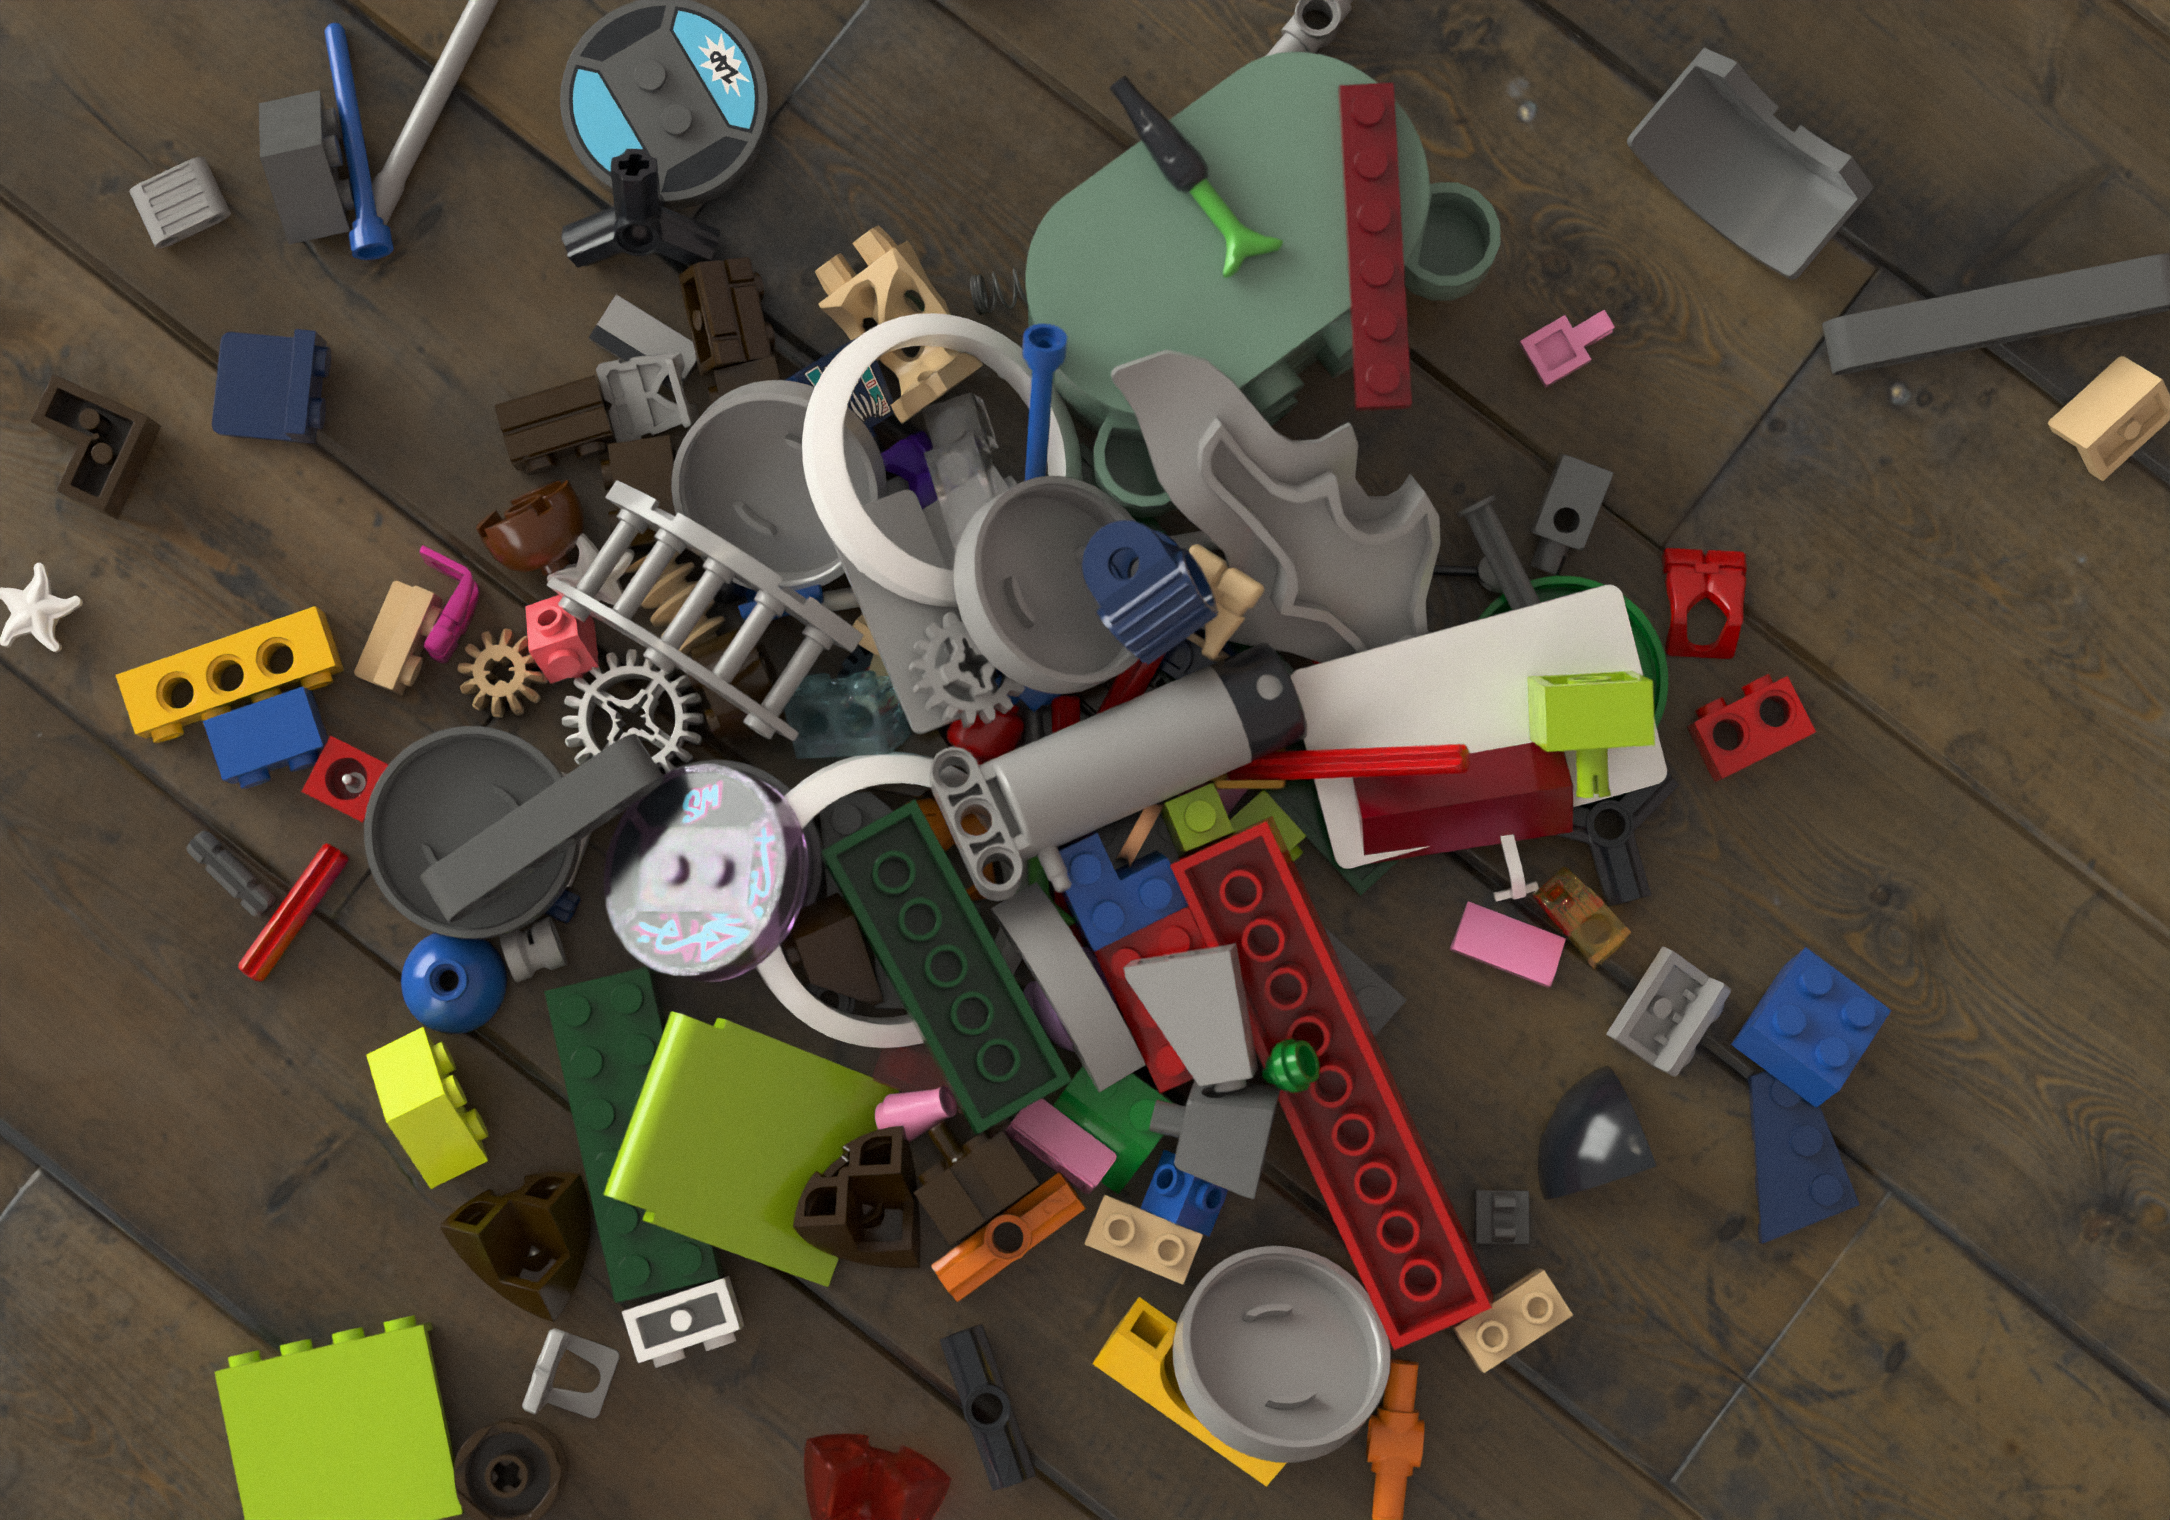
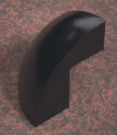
M1604 1066L1586 1075L1561 1097L1556 1104L1557 1107L1549 1120L1545 1133L1541 1136L1539 1144L1538 1176L1544 1200L1580 1192L1656 1167L1652 1152L1632 1104L1616 1074L1609 1066Z

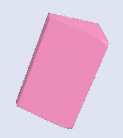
M1467 901L1449 950L1548 988L1551 987L1566 938Z
M1043 1098L1021 1109L1006 1130L1010 1138L1055 1172L1060 1171L1067 1181L1084 1194H1090L1117 1157L1112 1150Z

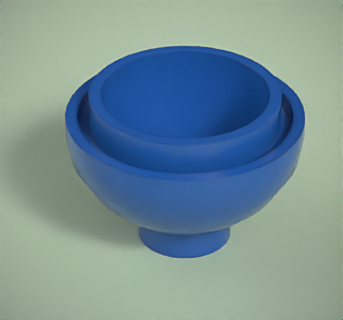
M438 933L425 937L412 949L404 963L401 975L403 998L412 1015L424 1026L446 1034L467 1033L486 1024L502 1005L507 988V974L504 962L499 952L486 939L455 938ZM448 970L456 972L459 977L458 986L452 991L444 990L439 982L442 973Z

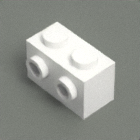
M729 1276L622 1312L638 1363L653 1359L655 1368L686 1358L683 1348L703 1342L705 1350L708 1351L735 1342L734 1331L740 1330L745 1326Z

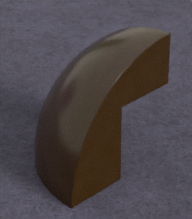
M904 1126L888 1127L864 1134L842 1147V1156L822 1174L816 1171L812 1175L798 1201L793 1228L810 1245L841 1259L879 1267L920 1268L919 1200L914 1194L917 1191V1182L911 1148Z
M555 1171L526 1175L524 1177V1184L520 1189L502 1196H497L492 1189H488L460 1206L439 1226L460 1258L488 1286L521 1309L554 1322L569 1302L585 1263L590 1235L588 1196L585 1184L579 1173Z

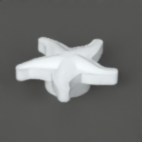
M582 533L576 542L579 548L577 564L566 565L564 568L548 575V582L551 577H554L573 588L577 586L599 553V550L585 534ZM632 549L625 551L594 597L595 600H602L611 605L616 604L624 592L619 578L633 560L634 551Z
M36 563L34 565V577L24 590L0 587V599L5 602L11 612V616L2 631L0 644L4 647H10L15 638L32 633L48 649L56 653L60 652L62 645L56 640L55 626L60 618L69 615L81 607L83 600L78 596L61 599L51 595V583L47 568L44 564Z

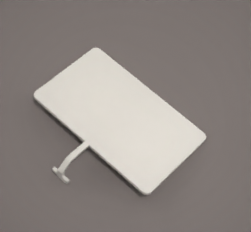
M1604 585L1300 668L1292 672L1290 677L1298 693L1307 722V736L1303 739L1306 750L1464 744L1469 748L1470 753L1532 743L1529 736L1527 676L1632 670L1642 676L1643 673L1623 594L1614 585ZM1655 720L1654 746L1608 749L1609 789H1611V796L1599 798L1598 794H1594V798L1576 797V750L1564 751L1573 783V807L1661 783L1666 778L1667 767ZM1353 777L1314 779L1334 858L1341 867L1350 869L1427 848L1421 847L1364 856ZM1514 835L1500 836L1510 875L1511 888L1494 892L1495 901L1508 898L1515 900L1526 897V893L1539 890L1536 881L1525 884Z

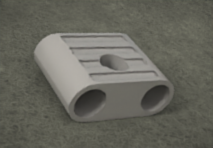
M196 157L135 185L129 191L153 244L158 249L173 245L225 220L231 215L205 157Z

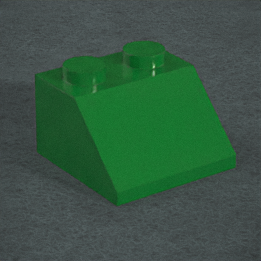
M1082 1065L1053 1107L1116 1154L1115 1162L1100 1182L1119 1194L1164 1135L1149 1131L1156 1100L1172 1102L1133 1073L1103 1091L1098 1092Z

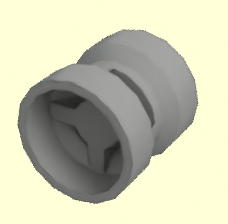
M550 916L535 921L532 927L525 931L517 930L510 934L499 936L506 962L516 983L532 978L535 971L545 967L554 970L567 965L561 939Z

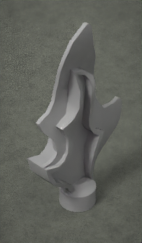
M1163 350L1113 369L1111 373L1112 381L1123 393L1135 412L1156 476L1172 502L1192 523L1225 552L1228 569L1237 568L1264 586L1263 594L1253 609L1248 608L1243 615L1245 620L1228 641L1250 646L1268 643L1274 650L1290 652L1322 663L1431 633L1427 628L1426 598L1440 548L1439 515L1425 491L1411 474H1409L1397 491L1387 496H1368L1355 479L1358 442L1352 425L1349 422L1317 440L1291 441L1275 431L1234 382L1205 358Z

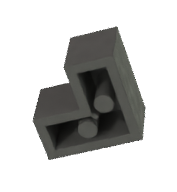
M320 90L259 103L260 160L289 245L349 232V210L355 209L350 179L341 180L337 169L338 166H343L338 139L342 138L339 119L335 108H325Z

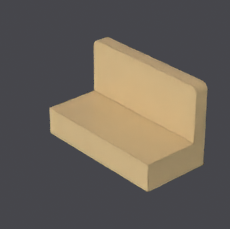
M2120 356L2048 421V425L2053 433L2076 446L2089 473L2104 481L2170 421V394L2163 379L2128 358Z

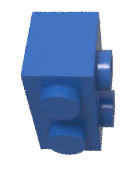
M300 687L203 721L222 780L231 784L239 783L241 789L251 788L270 781V771L288 765L291 772L315 766L319 755L328 741L313 691L305 687Z

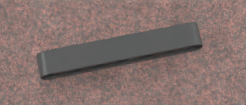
M2170 253L1860 312L1825 321L1822 323L1832 374H1851L2169 311Z

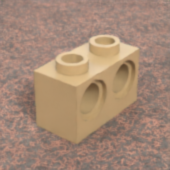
M1104 1194L1084 1245L1184 1284L1203 1234Z
M1537 1267L1494 1295L1491 1309L1456 1323L1451 1328L1477 1369L1485 1373L1572 1317L1573 1314L1545 1270Z

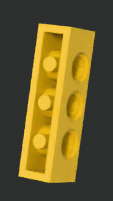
M314 606L116 675L135 734L146 739L152 737L154 743H161L183 735L184 730L182 726L200 720L203 722L212 717L230 712L232 709L271 698L298 686L313 691L333 683L331 675L344 671L325 612ZM289 647L294 655L291 668L285 673L274 674L270 666L273 653L280 648ZM239 664L244 672L242 684L233 691H225L221 685L223 671L231 665ZM189 681L194 689L192 701L186 707L175 708L171 700L173 689L179 683Z

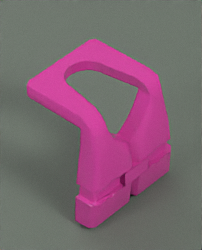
M422 545L419 553L425 564L459 582L442 611L439 620L435 623L424 643V647L429 652L432 660L443 664L450 660L459 646L457 643L461 634L465 635L479 599V587L473 580V575L467 567Z

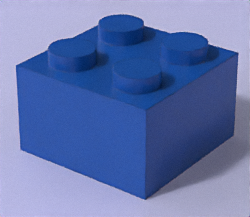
M1805 947L1782 967L1731 1045L1817 1108L1841 1089L1891 1010Z

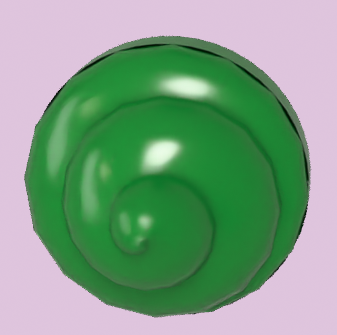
M1293 1039L1281 1041L1274 1046L1271 1055L1267 1058L1266 1068L1262 1071V1077L1268 1083L1274 1084L1283 1091L1291 1093L1305 1091L1319 1077L1320 1068L1317 1055L1312 1046L1306 1041L1296 1042Z

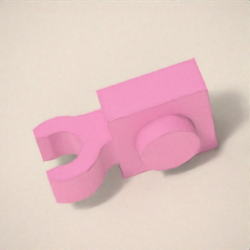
M1605 310L1574 328L1564 315L1522 339L1519 345L1543 386L1547 388L1590 363L1591 358L1585 347L1613 333L1612 330L1615 329V326Z

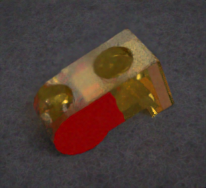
M1565 866L1560 868L1532 894L1543 911L1577 947L1582 957L1594 970L1628 941L1632 932L1590 887L1587 888Z

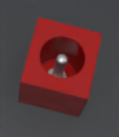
M330 735L301 792L364 823L372 791L389 764Z

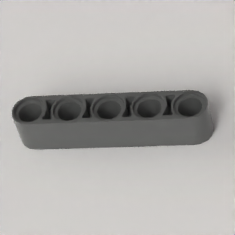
M637 734L625 736L432 865L420 876V879L448 923H454L473 913L651 793L663 783L665 778Z

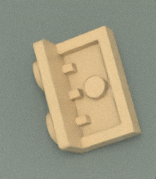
M394 581L354 670L355 676L402 696L406 686L411 687L419 675L423 664V658L419 656L427 637L442 614L443 609L440 607L443 600L435 593L414 585L412 587L400 581Z

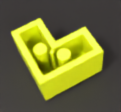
M421 1027L366 1055L386 1123L430 1189L488 1161L482 1143L483 1139L489 1137L488 1131L478 1111L474 1108L467 1112L463 1106L467 1103V1100L456 1077L449 1074L456 1070V1066L443 1041L434 1044L424 1027Z

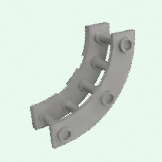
M617 480L605 498L621 509L617 515L620 522L575 588L551 577L547 586L562 596L558 606L582 622H585L590 615L646 647L647 650L643 656L664 671L670 673L674 666L681 669L748 714L743 723L763 737L770 740L773 734L777 733L794 742L799 732L779 719V715L823 649L829 651L834 644L853 652L864 634L811 596L806 599L786 584L780 589L778 586L784 579L782 576L723 538L679 512L675 517L657 508L660 503L656 499ZM647 528L657 532L654 536L658 540L614 607L610 609L595 600L594 597L637 533L644 534ZM686 548L706 560L702 566L706 571L659 639L630 620L674 554L678 553L681 555ZM736 578L757 592L753 599L757 604L711 672L678 650L724 582L730 584L732 579ZM785 611L806 626L802 632L805 639L762 704L759 705L730 685V682L774 616L781 617Z

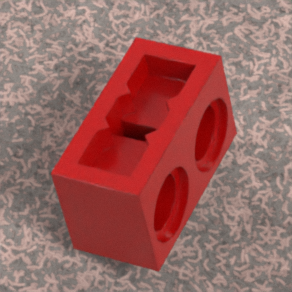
M1767 674L1741 687L1746 697L1728 706L1724 698L1721 697L1695 710L1699 720L1687 726V729L1714 782L1816 733L1788 676L1773 682L1770 674ZM1764 700L1776 701L1782 707L1784 719L1779 727L1769 726L1761 719L1760 706ZM1717 723H1727L1736 730L1738 741L1733 750L1721 749L1714 742L1713 729Z

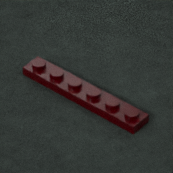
M1394 83L1339 85L1338 97L1356 411L1407 409L1411 407L1412 400Z

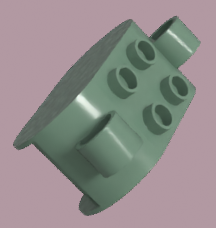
M1284 52L1264 56L1237 70L1170 119L1171 123L1201 153L1208 165L1207 180L1239 222L1263 236L1283 240L1282 246L1276 251L1245 257L1239 270L1231 277L1224 278L1223 276L1227 253L1224 235L1190 192H1179L1166 180L1142 140L1059 200L1044 216L1035 232L1026 266L1028 328L1037 324H1051L1061 328L1066 333V358L1059 368L1054 371L1053 384L1064 400L1069 414L1080 424L1098 434L1094 446L1093 462L1095 481L1099 489L1116 500L1130 515L1139 518L1162 516L1177 508V506L1172 502L1156 476L1134 410L1120 389L1112 381L1111 373L1115 367L1163 350L1205 358L1234 382L1270 426H1273L1297 406L1299 402L1294 395L1304 386L1298 374L1314 362L1319 360L1333 379L1353 367L1338 89L1339 85L1374 84L1377 82L1345 62L1309 52ZM1395 100L1405 286L1412 293L1431 301H1452L1471 293L1485 279L1500 246V222L1492 204L1479 191L1458 182L1429 184V171L1420 138L1411 120Z

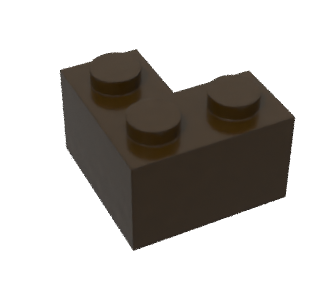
M52 374L31 422L44 431L77 445L56 491L71 500L118 520L161 429V425L147 415Z

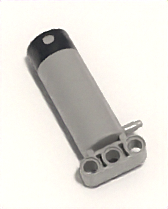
M1261 643L979 766L972 754L965 749L957 747L946 748L936 754L931 762L930 786L975 888L983 897L988 900L1002 901L1013 896L1020 887L1023 869L1022 862L1038 856L1048 880L1052 882L1055 890L1060 893L1068 890L1071 887V882L1067 875L1068 870L1057 849L1058 846L1303 740L1307 736V722L1298 693L1282 660L1268 643ZM947 766H960L966 770L969 779L960 787H948L939 778L941 771ZM979 813L988 818L991 827L983 835H970L961 827L963 818L969 814ZM994 861L1004 862L1012 869L1013 876L1006 883L993 884L983 875L985 866Z

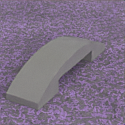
M1035 882L992 907L990 911L1015 953L1022 956L1072 1040L1074 1044L1072 1048L1098 1092L1103 1091L1143 1067L1145 1062L1111 996L1073 933L1038 883Z

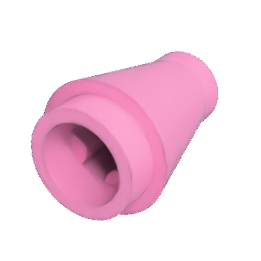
M946 1086L932 1090L889 1094L885 1097L884 1102L876 1107V1125L878 1130L904 1126L907 1139L911 1142L941 1121L955 1116L957 1104L952 1092Z

